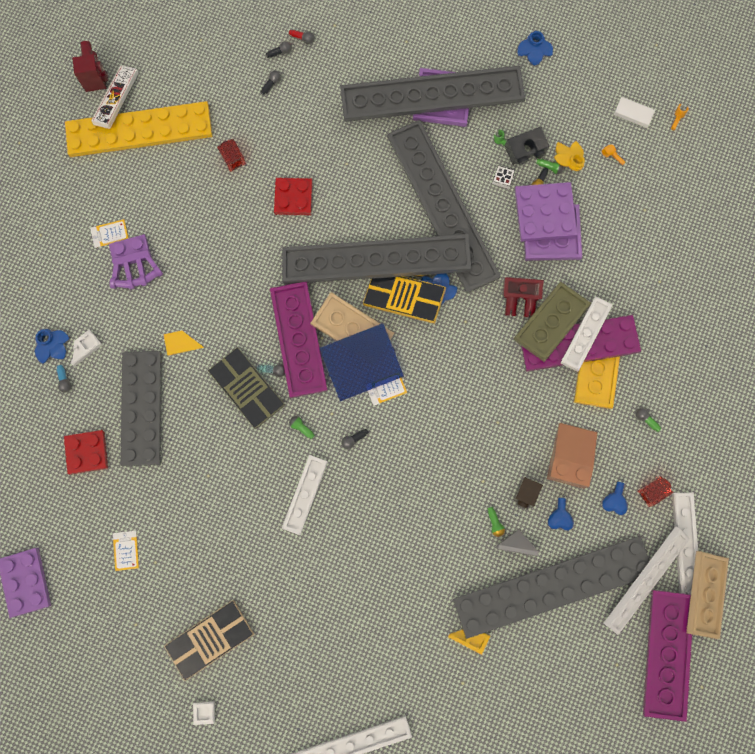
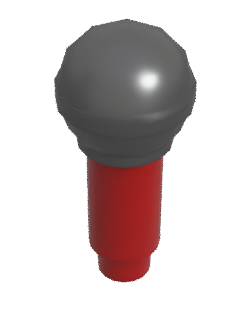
M289 30V35L301 39L306 44L314 42L315 37L312 32L303 33Z

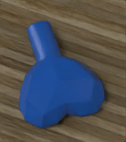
M617 482L615 492L604 498L602 507L605 511H614L618 515H623L627 512V501L622 495L625 483Z
M558 498V509L553 511L548 519V526L551 529L562 528L569 531L573 528V518L565 510L566 498Z

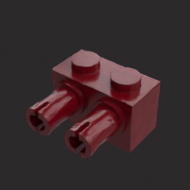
M80 42L82 56L72 57L76 78L85 92L107 89L108 74L106 70H103L101 61H98L96 52L92 51L91 42Z
M504 277L502 296L506 298L504 315L510 316L511 310V316H517V300L523 298L525 300L523 317H529V311L531 317L536 312V302L542 299L544 280Z

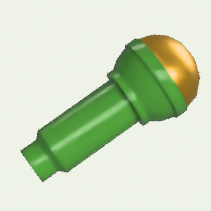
M493 507L488 508V515L492 523V534L496 537H501L505 533V527L499 522L496 511Z

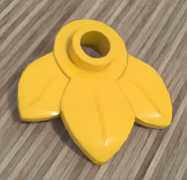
M575 141L569 148L557 142V155L554 156L556 162L561 166L569 167L573 171H580L585 163L584 151L580 144Z

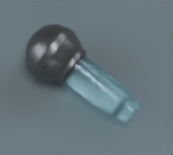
M262 364L257 366V370L261 372L273 373L277 377L285 375L284 365L282 364L274 366Z

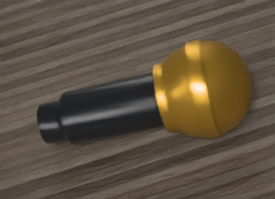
M543 168L538 178L531 185L544 184L548 168Z

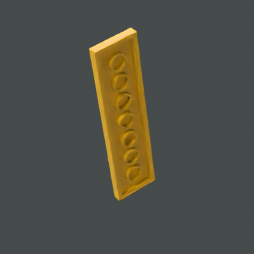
M208 101L117 114L110 129L93 125V117L65 121L69 157L213 137Z

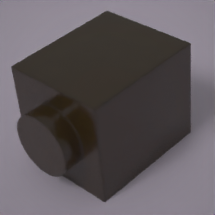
M526 477L522 478L513 499L517 502L516 505L524 509L534 507L543 485Z

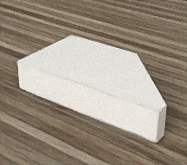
M90 329L74 341L73 360H71V364L74 367L102 346V343Z

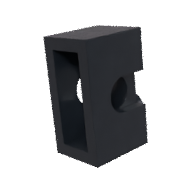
M542 127L509 138L504 145L512 165L517 163L519 165L525 164L533 156L536 159L546 154L550 147ZM524 146H529L531 151H526Z

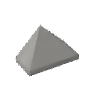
M519 529L496 546L497 550L538 556L539 554L538 550Z

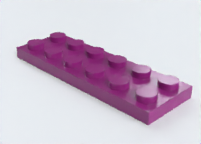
M307 282L270 288L290 399L328 391L316 328L310 324L314 316Z
M633 315L605 319L584 362L640 353L641 347ZM581 324L574 325L545 362L521 346L526 372L565 366L561 364V361Z
M658 590L651 591L643 715L645 717L687 722L692 634L687 633L690 594Z

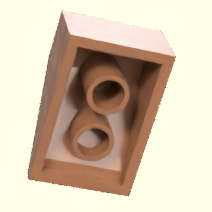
M559 423L546 479L583 489L588 488L594 468L597 432Z

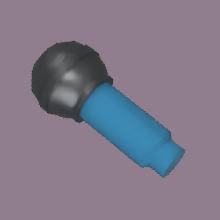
M58 365V389L63 393L69 392L72 384L68 381L63 366Z

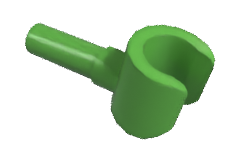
M498 130V134L501 137H496L494 134V142L505 145L504 131Z

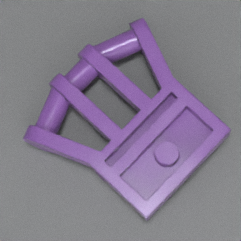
M145 234L109 244L114 265L110 279V288L116 289L121 287L132 290L135 289V286H146L157 276L161 277L163 275L152 260ZM145 260H147L154 269L147 275L145 274L142 262ZM137 263L139 278L133 279L130 264ZM124 266L127 281L119 280L120 268Z

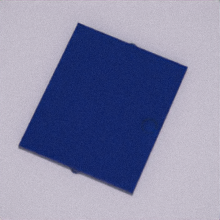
M384 323L319 348L329 372L328 376L331 377L340 401L404 377L395 354V348L392 347Z

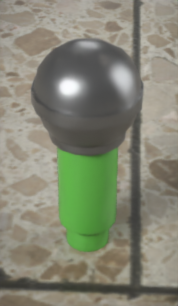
M639 408L636 411L635 416L638 420L647 423L657 432L661 430L659 424L650 417L647 409Z

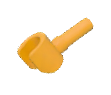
M679 104L674 113L676 117L671 130L676 129L681 118H684L688 112V107L685 111H682L680 109L681 104Z
M610 144L602 149L601 152L604 157L607 158L612 155L621 165L626 163L616 153L614 145Z

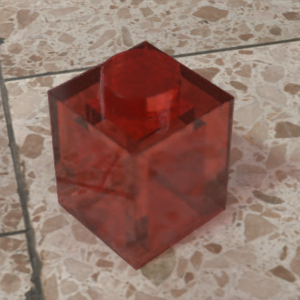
M234 139L226 140L217 147L230 172L246 164Z
M662 476L655 478L637 490L648 507L655 506L673 493L671 484L667 479H663Z

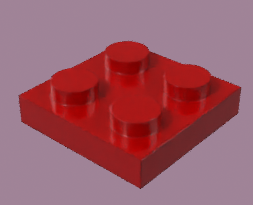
M276 178L274 214L311 215L312 178Z
M103 430L64 436L68 475L108 469L105 432Z

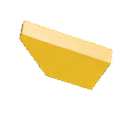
M462 629L449 634L448 637L482 655L490 635L482 633L466 639Z

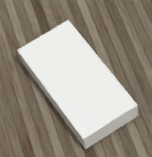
M621 97L614 115L648 128L655 110Z

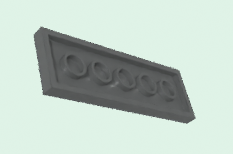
M161 351L122 352L120 466L161 465Z

